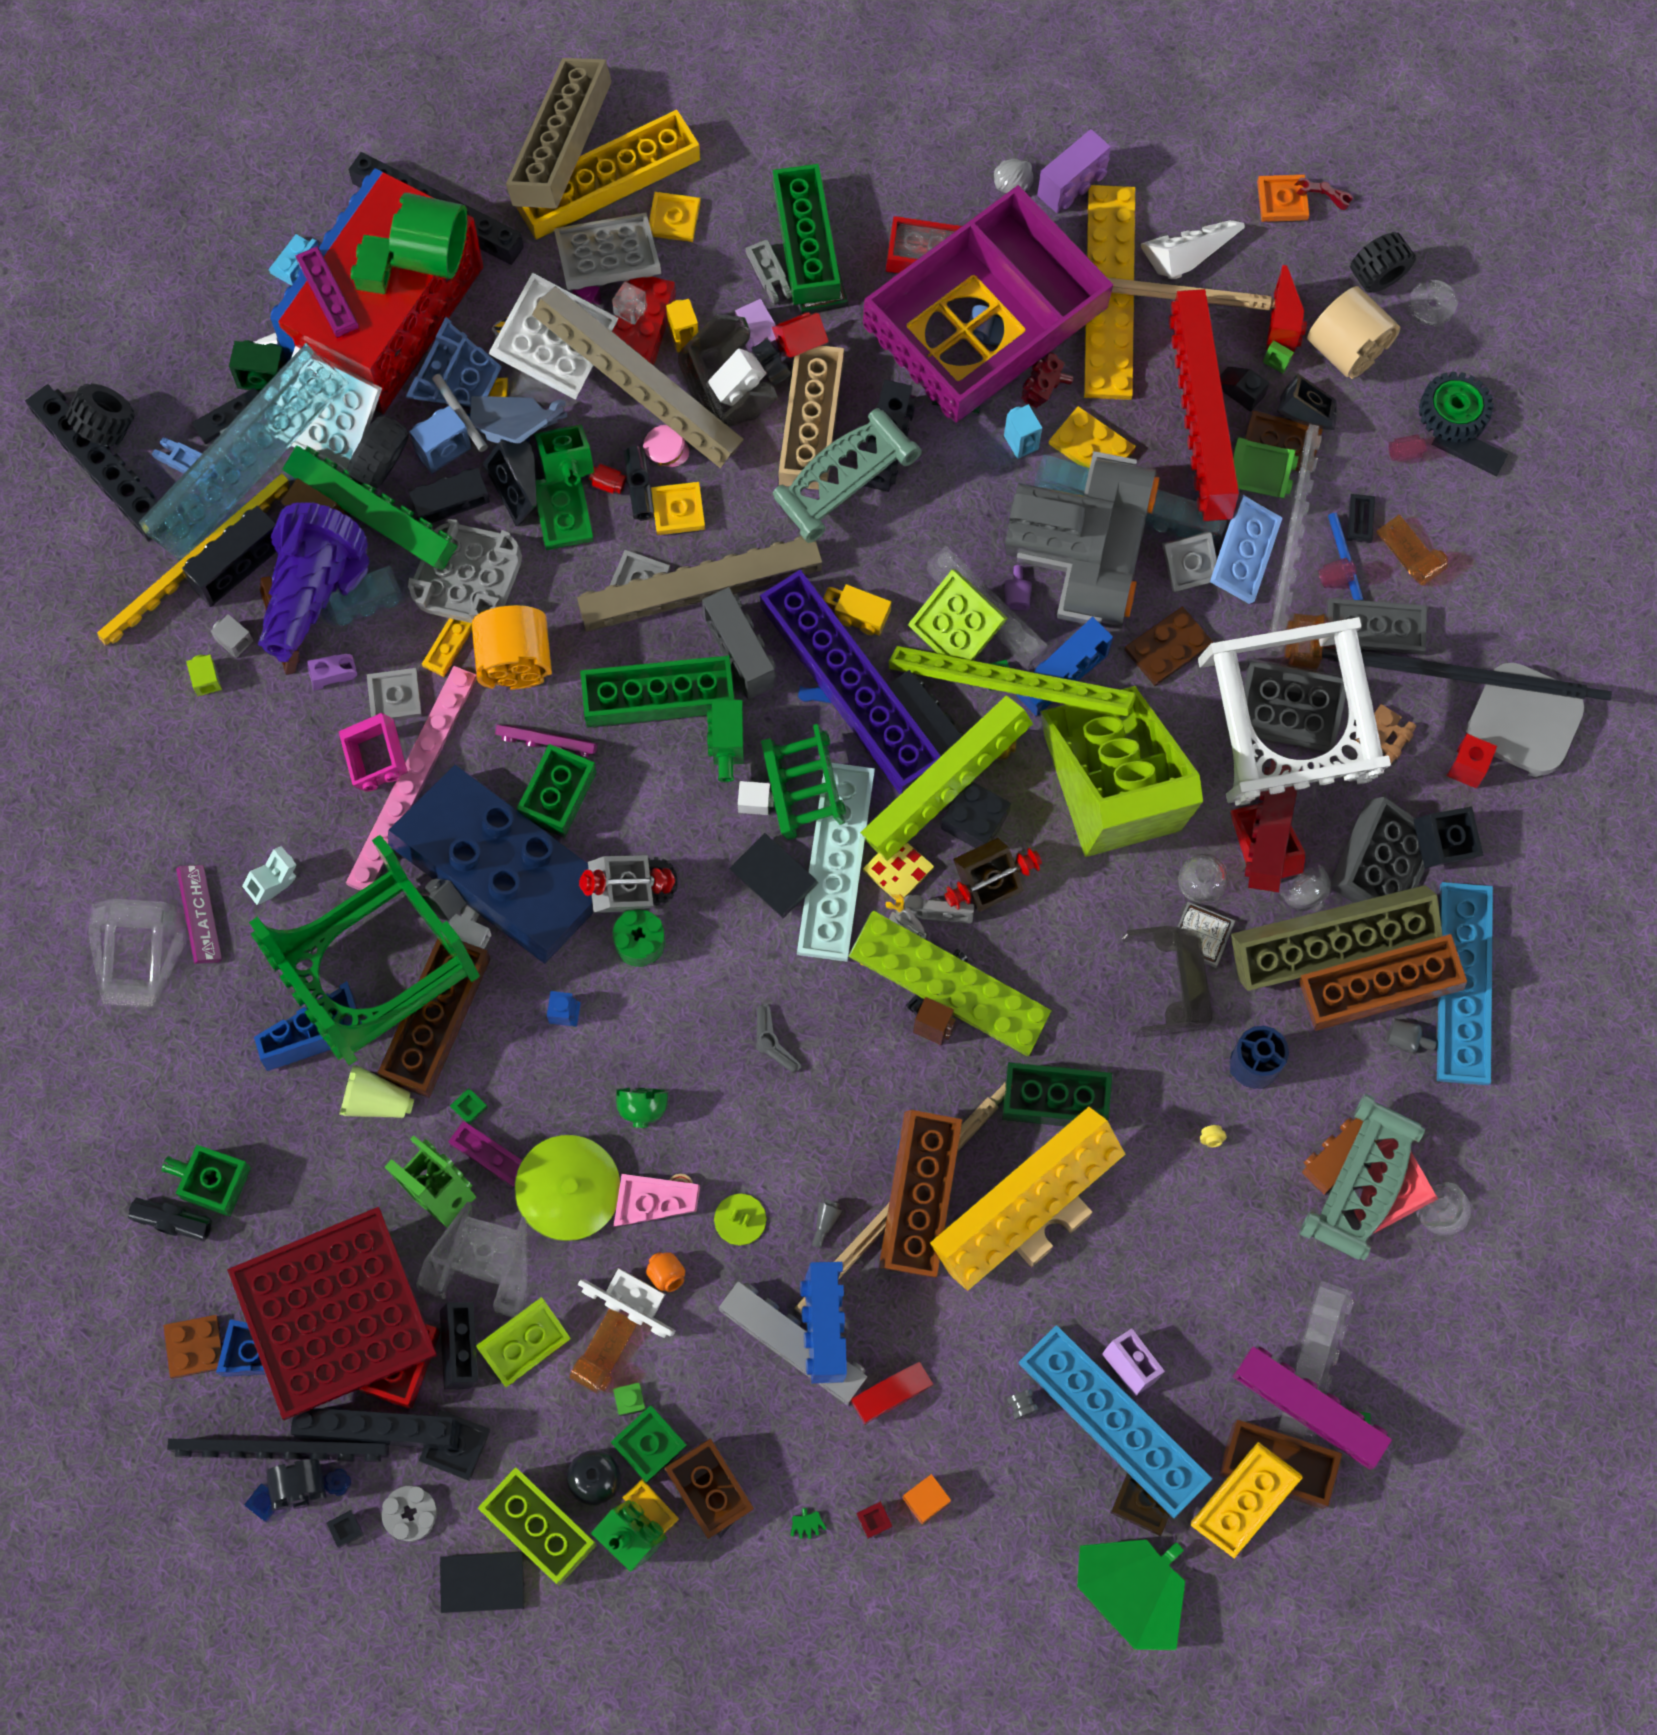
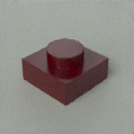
M881 1501L856 1513L867 1539L893 1527Z

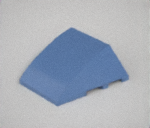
M445 317L436 335L435 342L418 376L415 377L406 398L448 404L432 380L435 375L440 374L460 405L471 407V396L489 395L502 366L482 348L473 344L464 332H460Z

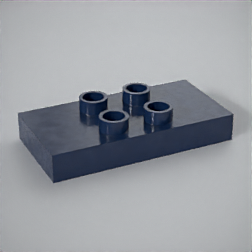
M454 765L388 830V845L433 880H450L467 903L466 905L544 964L594 913L592 895H585L579 885L583 872L589 870L588 863L457 765Z

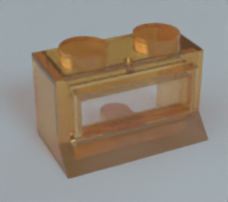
M1294 613L1292 620L1287 621L1286 630L1324 624L1325 614L1313 616ZM1319 639L1285 645L1284 657L1288 658L1289 666L1317 670L1322 660L1323 646L1320 647Z

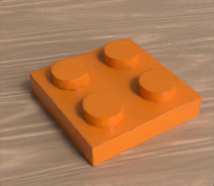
M1305 175L1258 176L1257 184L1261 222L1308 220L1307 194L1305 196L1296 194L1303 186L1294 185L1300 178H1305Z

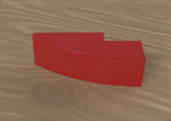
M918 1362L851 1399V1403L864 1425L930 1388L933 1386V1383L921 1363Z

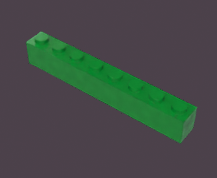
M298 445L295 446L282 468L284 472L295 479L302 480L336 502L345 511L431 566L442 571L444 570L458 547L451 542L452 536L442 530H439L438 533L431 529L433 524L420 517L418 521L412 517L414 512L403 505L400 508L394 506V499L384 493L381 496L375 494L376 488L365 483H357L350 477L346 469L342 473L336 469L338 464L327 457L323 461L318 457L320 453L307 445L305 449Z

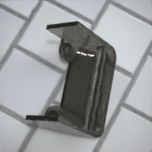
M1174 926L1127 930L1122 937L1123 942L1154 939V943L1159 950L1163 952L1175 951L1183 1000L1174 1002L1167 1007L1165 1011L1166 1024L1141 1027L1136 1032V1037L1199 1031L1207 1028L1212 1021V1010L1200 935L1193 929Z

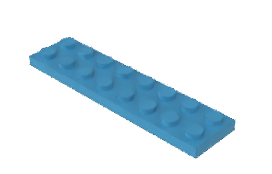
M1446 882L1440 884L1439 914L1442 936L1452 935L1467 979L1465 990L1438 997L1437 1081L1476 1085H1489L1491 1083L1493 886Z
M1057 1325L1019 1361V1365L1174 1519L1212 1481V1478Z

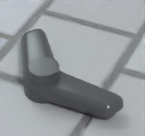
M767 1004L759 1005L757 1008L756 1049L762 1054L769 1055L789 1071H799L801 1064L778 1043V1038L773 1033L770 1007Z

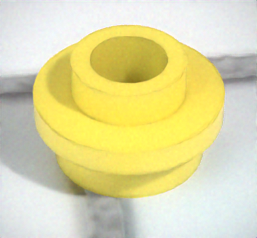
M1219 1125L1205 1127L1202 1129V1135L1200 1136L1201 1143L1211 1148L1220 1146L1227 1138L1225 1131Z

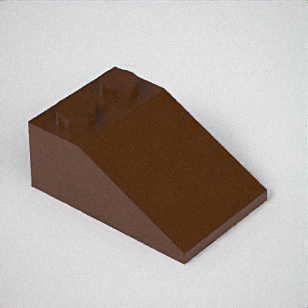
M711 1438L664 1467L707 1539L754 1510Z

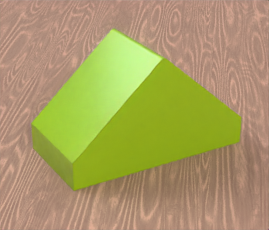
M1136 686L1121 689L1135 693V701L1128 716L1067 704L1040 711L1044 737L1085 857L1180 832L1203 803L1199 773Z

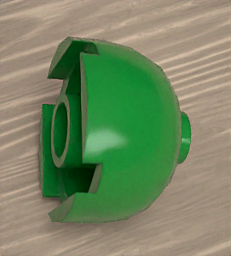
M630 1087L616 1089L617 1110L621 1117L633 1122V1127L648 1128L649 1123L658 1121L663 1117L667 1109L668 1091L663 1089L639 1088L633 1089L632 1092H630Z

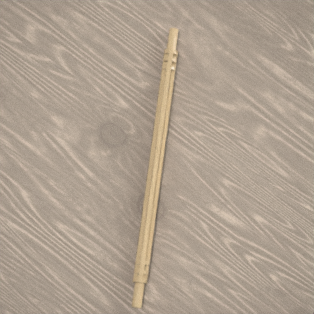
M1108 278L1113 284L1111 293L1175 300L1177 291L1203 289ZM1205 289L1208 304L1261 310L1275 309V299H1271V296Z
M1005 1083L991 1098L987 1097L961 1125L957 1152L998 1109L997 1105L1004 1099ZM889 1203L834 1261L843 1262V1272L840 1273L838 1280L885 1231ZM805 1297L794 1308L800 1315H802V1307L806 1306Z

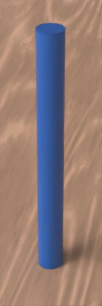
M1331 513L1328 515V519L1353 600L1364 601L1338 514Z

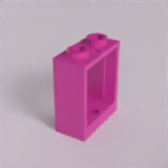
M380 713L338 731L354 787L365 792L374 791L379 785L397 781L400 779V776L408 773L393 718ZM384 733L392 765L367 776L358 744Z

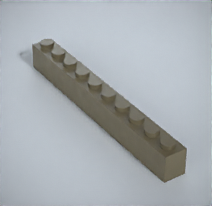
M553 287L540 299L532 316L704 456L721 468L734 455L744 440L558 287Z
M799 536L791 542H776L768 548H753L745 554H730L718 561L706 560L695 567L683 566L675 572L668 574L660 572L653 575L652 578L645 580L637 578L631 580L629 584L621 586L610 585L605 590L598 592L587 591L577 597L585 631L588 632L702 602V599L728 587L732 594L783 581L800 569L804 575L822 571V560L816 541L807 543L802 536Z

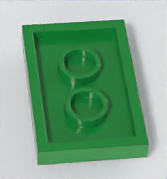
M581 477L579 484L576 486L573 480L571 481L573 486H568L565 480L548 483L546 479L535 481L536 503L546 550L594 542Z

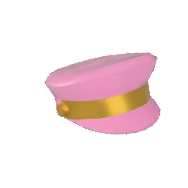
M668 425L655 427L644 439L643 447L646 456L658 466H679L689 457V447L685 439Z

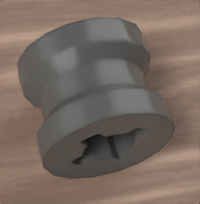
M1031 1389L1006 1399L1008 1405L1012 1406L1014 1410V1420L1039 1410L1038 1405L1032 1400L1033 1393Z

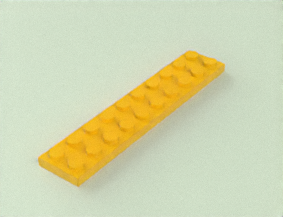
M1091 185L1088 190L1087 257L1107 278L1134 281L1135 187ZM1111 293L1108 308L1085 325L1084 398L1132 400L1134 295Z

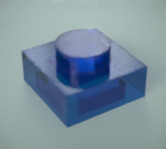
M261 1483L244 1506L264 1522H267L275 1511L271 1507L268 1487Z

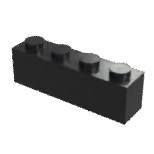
M908 670L888 684L889 688L940 756L964 735L962 731L958 732L953 726L954 721L947 712L943 713L939 708L940 704L933 694L929 695L924 689L925 685L918 675L914 676Z

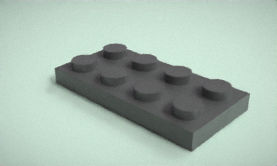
M1328 598L1326 623L1360 618L1361 628L1357 631L1361 650L1425 654L1427 606ZM1336 644L1328 645L1326 647L1336 648Z

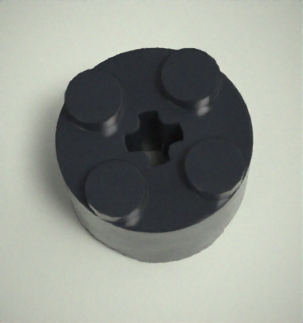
M318 1459L295 1461L293 1465L286 1466L282 1464L266 1471L273 1511L288 1508V1505L293 1504V1509L303 1508L310 1505L309 1500L310 1502H316L327 1498L322 1469Z

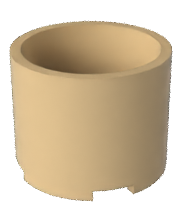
M1355 286L1340 295L1326 308L1313 324L1307 339L1347 378L1354 379L1375 363L1374 360L1383 352L1384 348L1388 349L1392 345L1401 327L1359 286Z

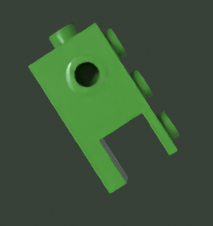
M413 1136L410 1140L420 1151L404 1168L391 1159L385 1166V1169L413 1200L448 1228L476 1198L470 1190L473 1185L463 1177L462 1172L454 1166V1163L445 1154L442 1153L440 1155L428 1140L424 1139L421 1142ZM424 1170H427L426 1175H420Z

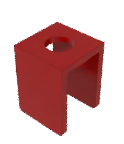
M806 312L772 326L783 357H794L828 342L819 313L811 315L809 312Z
M1466 734L1457 748V758L1446 776L1477 788L1488 771L1497 746Z

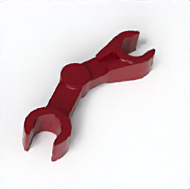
M1300 178L1294 184L1296 186H1303L1296 194L1300 196H1305L1308 192L1326 194L1341 210H1346L1353 199L1350 193L1335 190L1328 182L1314 183L1310 182L1307 178Z

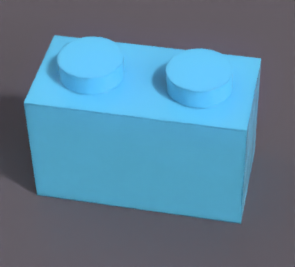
M1029 404L1024 407L1018 406L1013 408L1007 414L1004 437L1016 458L1019 459L1038 450L1042 433V426Z

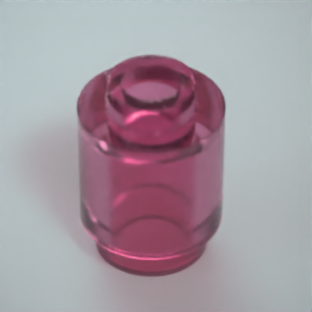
M1418 434L1395 438L1394 441L1388 444L1390 458L1392 461L1397 460L1398 462L1422 458L1423 453L1426 452L1424 438H1420Z
M1345 557L1323 565V568L1319 569L1318 573L1324 588L1329 586L1334 588L1353 581L1357 570L1352 560L1348 561Z

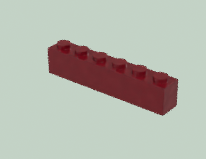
M1273 759L1271 760L1270 767H1265L1264 775H1271L1275 771L1276 762ZM1282 765L1279 775L1286 770H1289L1288 772L1290 773L1291 767L1289 765ZM1294 786L1285 787L1284 792L1270 794L1269 790L1260 793L1259 800L1263 801V805L1258 804L1256 819H1259L1260 822L1259 824L1254 823L1252 838L1256 839V843H1250L1248 857L1252 858V862L1246 863L1244 876L1249 877L1248 888L1279 893L1298 792Z

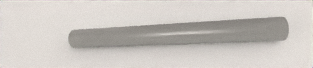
M440 374L435 375L432 378L433 382L450 407L465 424L467 433L480 452L485 451L488 448L487 444Z

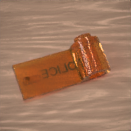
M1400 514L1376 531L1409 574L1420 585H1426L1448 568L1446 554L1436 549L1429 551Z
M609 1308L586 1352L580 1356L574 1365L569 1379L596 1394L600 1391L605 1392L612 1381V1377L609 1375L633 1334L637 1323Z

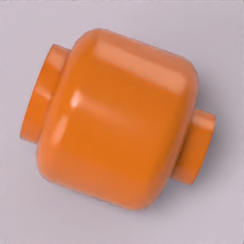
M658 1252L649 1259L646 1274L659 1291L673 1292L684 1283L685 1268L673 1253Z

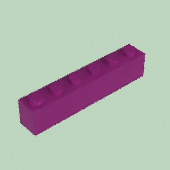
M1253 1346L1248 1351L1232 1377L1369 1470L1376 1467L1392 1441L1387 1436L1388 1432L1376 1424L1371 1426L1364 1421L1365 1417L1354 1409L1348 1410L1340 1405L1341 1400L1330 1393L1325 1395L1317 1389L1318 1385L1308 1378L1301 1379L1295 1375V1370L1284 1362L1279 1364L1271 1358L1272 1354L1266 1349Z

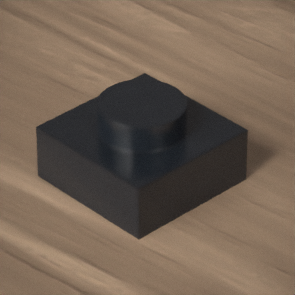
M352 1510L326 1522L338 1548L364 1536Z

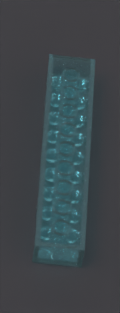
M305 343L139 521L145 534L181 561L197 547L349 384L347 380L312 347Z

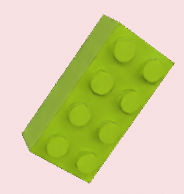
M516 1467L478 1507L499 1530L558 1586L567 1579L597 1546L585 1532Z

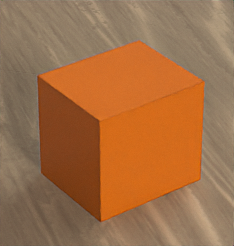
M932 1474L902 1497L921 1524H924L951 1502V1499Z

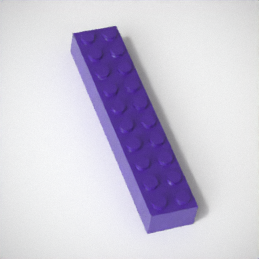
M801 569L760 595L761 609L901 795L941 757Z

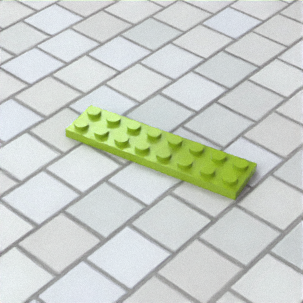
M874 910L870 913L848 956L921 998L925 999L927 997L954 1009L953 1015L1025 1056L1030 1055L1052 1011Z

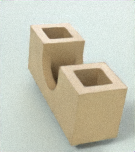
M1077 1196L1020 1245L1016 1251L1032 1268L1053 1248V1245L1045 1236V1228L1053 1223L1061 1224L1071 1234L1091 1216L1092 1211Z

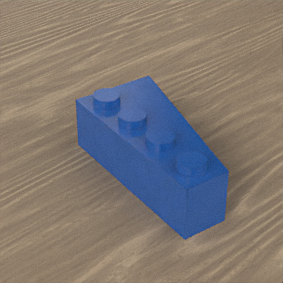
M1092 616L1047 660L1041 662L1033 673L1079 681L1109 655L1113 636ZM1016 694L1035 716H1038L1040 711L1045 710L1053 703V701Z
M347 981L331 994L326 993L337 1004L357 1009L353 993ZM301 1008L296 1011V1015L286 1021L284 1019L254 1037L260 1060L266 1071L331 1050L327 1042L324 1041L317 1031L316 1025L312 1024L304 1011L308 1008ZM335 1010L330 1012L334 1018L338 1014ZM345 1016L340 1024L351 1025L352 1016Z
M810 1262L805 1279L800 1282L801 1297H805L806 1306L802 1307V1321L807 1323L808 1332H804V1347L809 1349L810 1358H806V1374L811 1375V1384L843 1383L847 1376L846 1338L841 1337V1333H844L845 1313L839 1311V1307H842L844 1287L843 1285H838L839 1275L843 1272V1262Z
M232 1319L229 1321L216 1373L222 1377L266 1375L247 1322Z

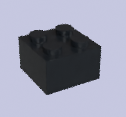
M972 781L953 801L942 819L941 829L968 845L977 848L994 839L1010 813L1011 803Z
M1472 806L1428 814L1413 819L1424 868L1457 863L1484 856Z

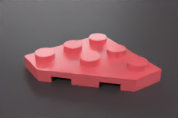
M1384 1139L1377 1143L1378 1148L1386 1159L1393 1158V1150L1398 1148V1141L1396 1139ZM1410 1152L1407 1172L1398 1197L1374 1233L1438 1199L1412 1152ZM1376 1162L1371 1164L1368 1172L1374 1182L1381 1183L1383 1180L1382 1174L1387 1171L1388 1167L1384 1162ZM1371 1185L1362 1186L1363 1191L1360 1201L1364 1206L1369 1207L1372 1204L1371 1197L1376 1195L1377 1190ZM1354 1210L1359 1222L1365 1219L1366 1213L1364 1210Z

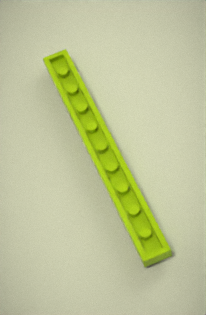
M897 646L889 660V669L902 672L910 670L913 674L1117 715L1128 716L1135 701L1134 692Z

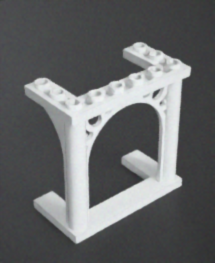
M1359 617L1211 643L1198 658L1200 668L1216 667L1233 750L1234 785L1226 793L1228 803L1235 802L1236 806L1250 804V801L1255 800V797L1260 796V793L1269 790L1270 794L1284 792L1285 787L1294 786L1295 790L1310 787L1309 783L1319 781V785L1334 783L1335 778L1344 777V781L1349 782L1357 780V784L1372 782V779L1378 778V775L1384 774V770L1391 766L1389 756H1383L1357 635V631L1361 628ZM1319 639L1320 647L1336 644L1349 707L1348 723L1344 735L1332 750L1322 756L1309 760L1288 759L1272 752L1260 741L1252 727L1237 653ZM1356 732L1355 739H1359V743L1350 739L1351 733ZM1345 745L1353 747L1357 751V759L1350 760L1346 758L1342 753V747ZM1255 750H1261L1263 756L1256 762L1255 757H1258ZM1337 756L1343 764L1338 761H1334L1331 764L1330 757ZM1267 759H1273L1276 762V769L1271 775H1264L1262 772V765ZM1312 763L1314 768L1309 769L1307 764ZM1282 765H1289L1291 767L1290 773L1288 772L1289 770H1286L1279 775Z

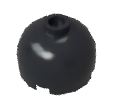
M589 1450L582 1452L573 1459L568 1468L566 1480L570 1492L578 1501L586 1505L596 1506L607 1502L615 1496L620 1487L621 1473L618 1464L612 1456L603 1451Z

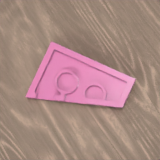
M622 1174L614 1227L696 1212L700 1185Z

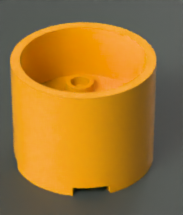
M513 605L492 608L474 617L472 620L476 676L479 684L493 689L495 685L510 686V690L524 689L544 683L545 676L552 675L547 619L544 612L533 607Z

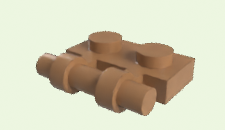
M1380 704L1374 715L1382 752L1386 754L1385 756H1389L1390 763L1392 764L1402 754L1401 749L1405 743H1409L1413 738L1416 725L1409 721L1405 727L1398 726L1397 724L1402 717ZM1391 734L1397 737L1393 745L1386 743Z

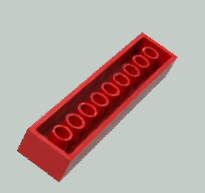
M1206 290L1177 291L1175 301L1171 302L1172 315H1169V329L1174 331V335H1172V348L1177 350L1175 367L1180 369L1178 387L1183 389L1181 406L1182 409H1186L1187 414L1184 416L1185 429H1189L1190 433L1187 438L1188 449L1193 452V456H1191V469L1196 471L1194 489L1199 491L1200 496L1197 498L1198 512H1202L1203 521L1233 519L1239 491Z

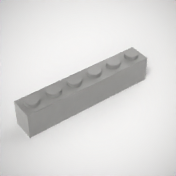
M737 1282L719 1306V1311L807 1375L806 1358L810 1357L809 1349L804 1347V1332L806 1331L800 1327L801 1322L791 1314H788L786 1317L779 1312L780 1307L771 1299L767 1298L765 1301L757 1296L758 1290L746 1282L742 1285L740 1282ZM853 1361L852 1364L847 1362V1376L843 1383L817 1384L849 1406L851 1399L863 1387L868 1376L864 1374L866 1370Z

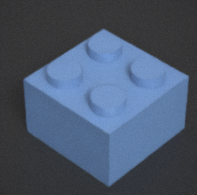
M450 405L444 409L437 410L431 418L417 423L409 431L416 455L431 474L471 449L467 428Z

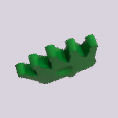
M802 1508L803 1516L792 1517L791 1536H794V1532L797 1529L799 1538L802 1539V1534L805 1530L807 1538L811 1539V1528L815 1531L816 1536H818V1524L822 1526L823 1530H826L817 1511L808 1515L807 1508Z

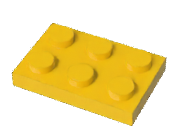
M1079 406L1049 440V444L1088 472L1093 451L1129 458L1136 448L1135 445Z

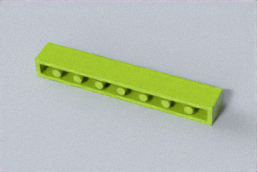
M1006 695L860 832L868 844L888 861L1033 725L1026 711Z

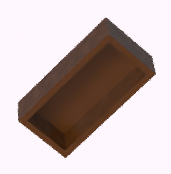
M1238 1419L1232 1424L1219 1476L1228 1478L1259 1442L1302 1475L1301 1481L1286 1498L1320 1509L1329 1506L1342 1453Z

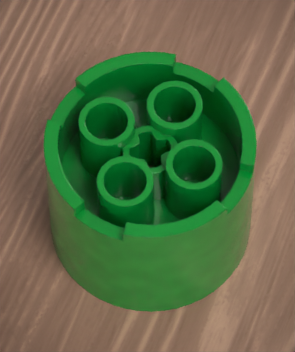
M405 192L400 198L402 207L399 208L397 214H394L392 220L389 251L393 253L394 259H391L390 264L393 267L452 279L458 270L466 240L467 209L465 205Z

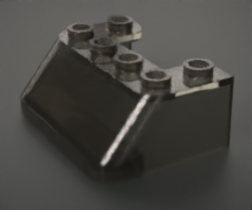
M716 314L680 350L678 363L691 396L731 428L756 419L778 396L771 383L761 382L751 391H748L733 406L720 402L708 381L738 348L742 349L747 344L750 338V328L745 317Z

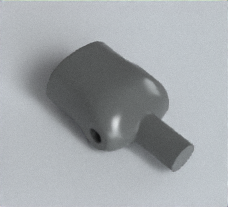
M1396 1018L1391 1023L1386 1044L1396 1046L1407 1053H1415L1419 1046L1434 1051L1437 1043L1435 1040L1422 1036V1027L1420 1025L1404 1022Z

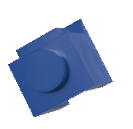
M550 991L547 1011L549 1024L577 1027L581 1002L576 1001L572 993Z

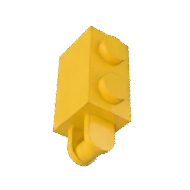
M847 584L843 591L828 587L823 597L828 607L835 611L834 615L843 626H855L867 635L876 634L880 636L891 612V601ZM833 599H839L838 603L833 601Z

